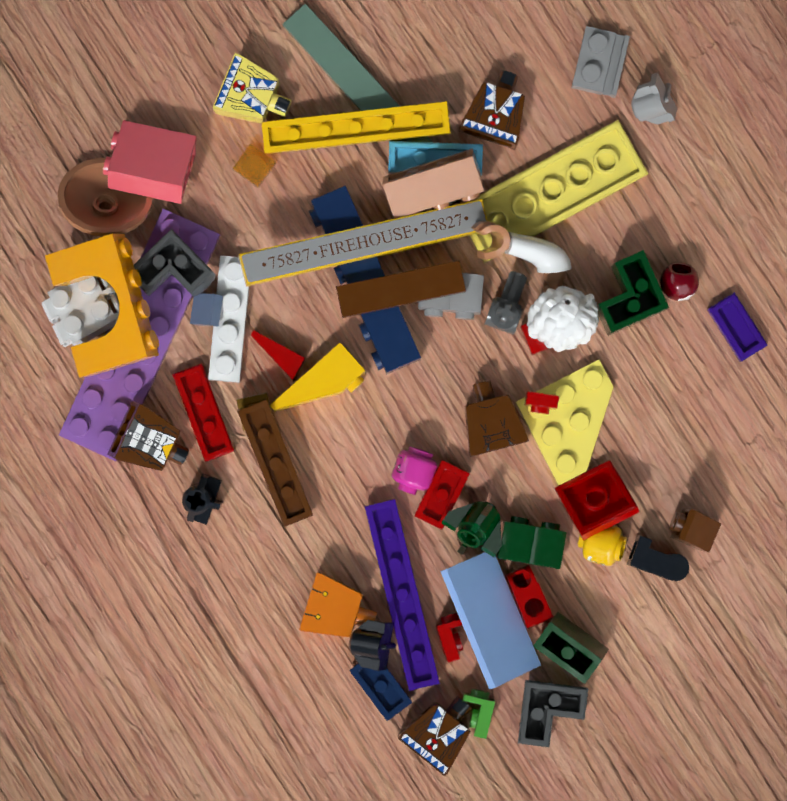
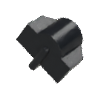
M202 473L199 483L192 485L184 492L182 504L185 510L188 511L187 521H197L207 525L212 509L219 510L222 507L223 502L216 499L222 480Z
M367 620L352 632L349 640V649L361 667L377 671L387 670L389 651L396 648V644L391 642L393 622Z

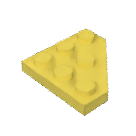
M600 360L536 391V393L559 396L557 409H550L549 415L530 412L531 407L524 406L525 397L515 402L558 486L586 472L613 390V385Z

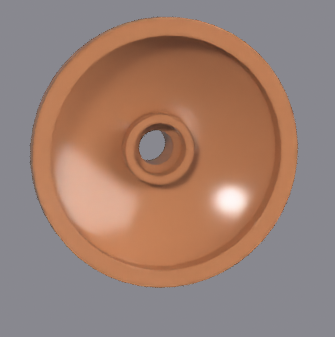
M96 158L74 166L65 174L58 189L60 211L73 227L90 235L103 237L112 233L125 234L141 225L148 217L152 208L153 198L109 189L108 175H103L106 158Z

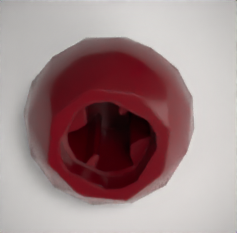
M682 262L671 263L661 274V290L672 300H688L696 293L699 287L698 273L689 264Z

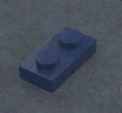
M358 663L349 670L386 721L412 703V700L388 668L387 670L377 671L363 668Z

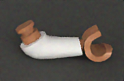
M480 221L471 227L478 234L487 235L491 233L492 236L491 246L488 249L477 251L478 258L488 260L499 257L503 253L509 254L534 264L537 267V272L543 273L544 281L548 282V285L545 286V292L548 288L556 290L560 286L568 287L563 280L567 278L566 271L571 269V262L566 252L558 245L544 239L507 232L504 227L490 221Z

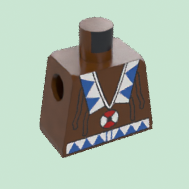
M501 70L496 85L483 82L461 123L459 132L515 150L519 140L525 100L523 94L514 92L518 76L512 72Z
M459 696L453 700L447 709L434 702L399 733L398 739L443 776H446L471 732L461 721L472 707Z

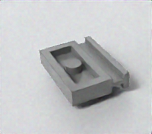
M586 26L571 88L615 98L630 36H623L615 32Z

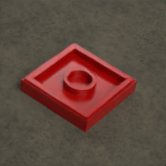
M611 460L555 487L556 494L583 541L639 513L638 506Z

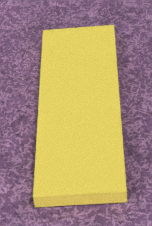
M617 120L467 202L482 199L488 221L504 227L507 232L535 237L647 176L648 172L621 123ZM478 233L469 235L477 251L488 249L492 244L491 233L487 235ZM492 259L483 260V262H484V264H485V263L489 262V261L492 260Z

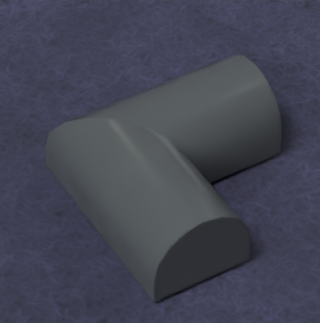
M172 229L134 264V268L141 277L142 284L140 288L148 296L171 275L192 296L202 293L215 279V273Z
M525 680L517 743L549 747L553 716L585 720L588 688Z

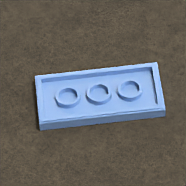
M483 552L440 571L489 689L496 688L541 666L496 556L492 557L488 553Z

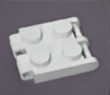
M95 276L67 286H58L47 292L50 298L41 304L49 321L54 324L52 327L63 347L70 344L75 346L85 343L115 326L119 316V301L113 287L104 279L100 278L105 290H102ZM110 299L117 311L115 314L108 302Z

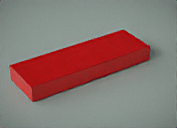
M201 363L172 374L204 461L208 462L235 452L203 364Z

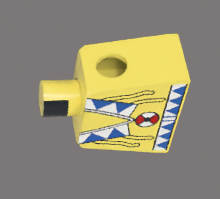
M235 53L213 109L218 115L261 124V122H265L269 111L286 117L292 100L276 94L280 85L277 77Z

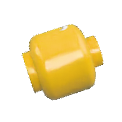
M612 526L584 541L579 536L578 547L583 548L582 552L585 560L611 566L616 561H621L627 538L623 536L622 530L619 527Z

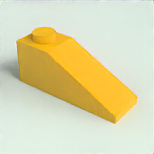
M339 343L279 396L270 407L276 412L342 394L347 389L352 393L365 381L362 375L366 372L346 348Z

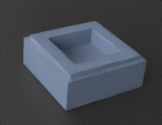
M206 293L194 296L190 324L218 327L223 296Z

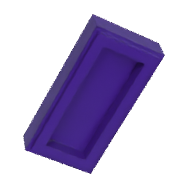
M735 292L707 309L739 362H742L768 345Z

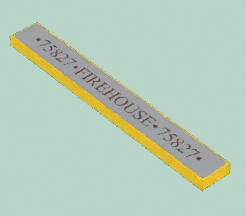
M479 199L449 206L441 210L435 209L239 254L238 257L247 287L477 234L471 227L477 222L488 220L483 201Z

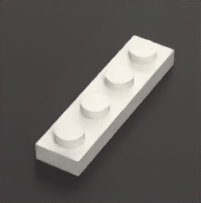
M220 255L217 294L222 295L223 299L219 326H213L208 380L240 383L249 286L246 287L239 257Z

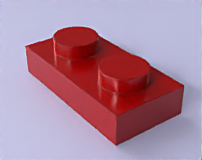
M442 460L414 516L443 530L445 525L441 522L447 513L453 509L470 474Z

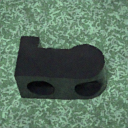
M641 535L636 536L626 565L671 581H680L689 573V563L684 556L674 553L664 554L650 548L651 539Z

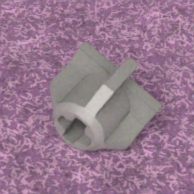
M658 72L652 74L650 82L638 85L631 100L632 111L638 120L642 122L648 121L657 125L668 121H675L677 107L670 96L672 85L670 83L664 84Z

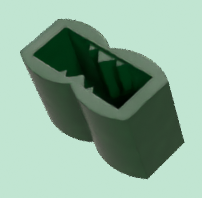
M511 516L510 522L503 521L501 530L502 547L497 553V558L561 569L567 532L560 531V524L542 521L541 527L530 526V519Z

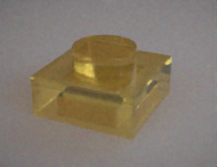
M250 144L233 167V171L259 188L277 163Z

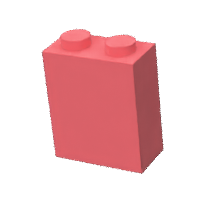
M123 120L120 132L115 131L112 137L111 149L114 150L112 157L107 156L104 163L103 175H108V188L182 204L196 155V136Z

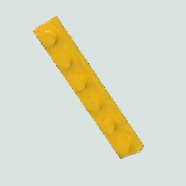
M447 101L261 122L265 154L451 134Z

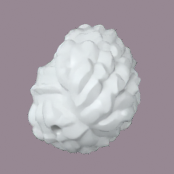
M560 286L556 290L548 288L546 292L540 294L539 298L529 308L527 322L529 336L544 342L547 348H554L557 352L565 349H575L579 344H587L591 336L596 333L599 322V309L594 295L591 293L584 295L581 291L566 286Z

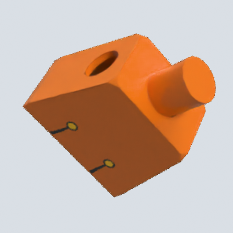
M317 572L299 630L350 637L354 625L361 626L367 620L375 621L377 612L359 607L363 596L362 593L321 572Z

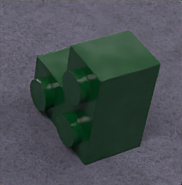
M644 250L619 260L611 266L623 294L597 305L599 309L598 315L608 336L662 313L669 308Z

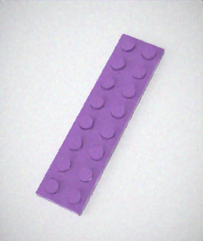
M163 209L141 257L172 229L207 265L221 235ZM173 275L150 296L140 288L142 297L150 308V317L148 318L151 329L155 331L159 340V347L157 348L159 356L85 377L59 436L117 461L107 455L118 429L132 400L139 404H144L193 297ZM112 328L107 330L105 335L112 330Z

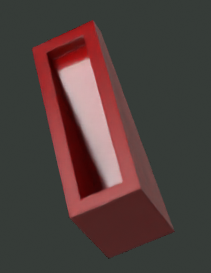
M253 330L251 337L294 381L305 358Z

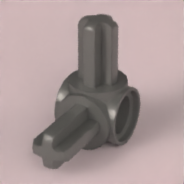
M514 271L509 273L501 298L496 297L493 299L484 325L514 335L523 311L522 306L518 303L527 281L525 275Z

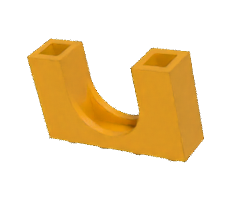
M112 233L45 255L53 286H67L96 276L104 279L113 287L119 300L118 320L109 333L98 339L71 347L79 378L94 376L159 356L157 350L159 340L155 331L151 329L148 318L150 317V308L142 297L140 290L142 284L141 277L134 268L131 258L133 255L132 245L125 237V234Z

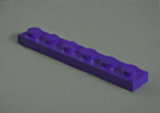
M393 499L365 506L408 689L411 691L440 684L396 500Z

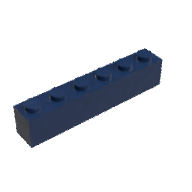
M346 185L311 200L313 209L308 212L315 228L322 226L325 234L363 226ZM377 257L342 264L333 268L340 285L385 276ZM399 307L361 314L363 323L358 326L365 342L372 340L376 351L371 353L378 370L384 368L387 375L421 360L419 351Z

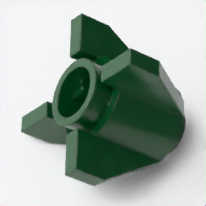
M477 501L451 510L441 522L454 532L458 527L457 535L462 544L457 552L461 555L464 554L468 547L477 548L479 545L484 544L481 550L495 557L502 547L500 515L496 507L489 502Z

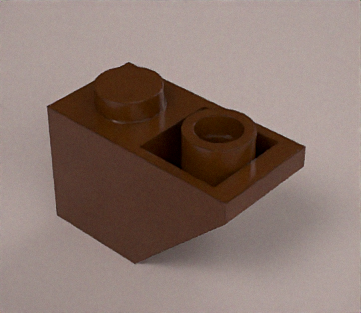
M682 509L680 513L676 512L672 518L669 530L673 531L670 538L709 553L721 523L693 509Z

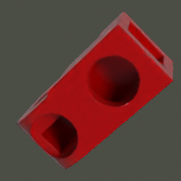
M530 565L506 574L526 629L553 618L539 583L536 581Z

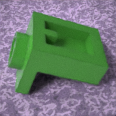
M471 689V694L464 692L463 701L479 704L480 708L479 710L473 709L469 727L475 728V737L487 739L495 700L489 698V692Z

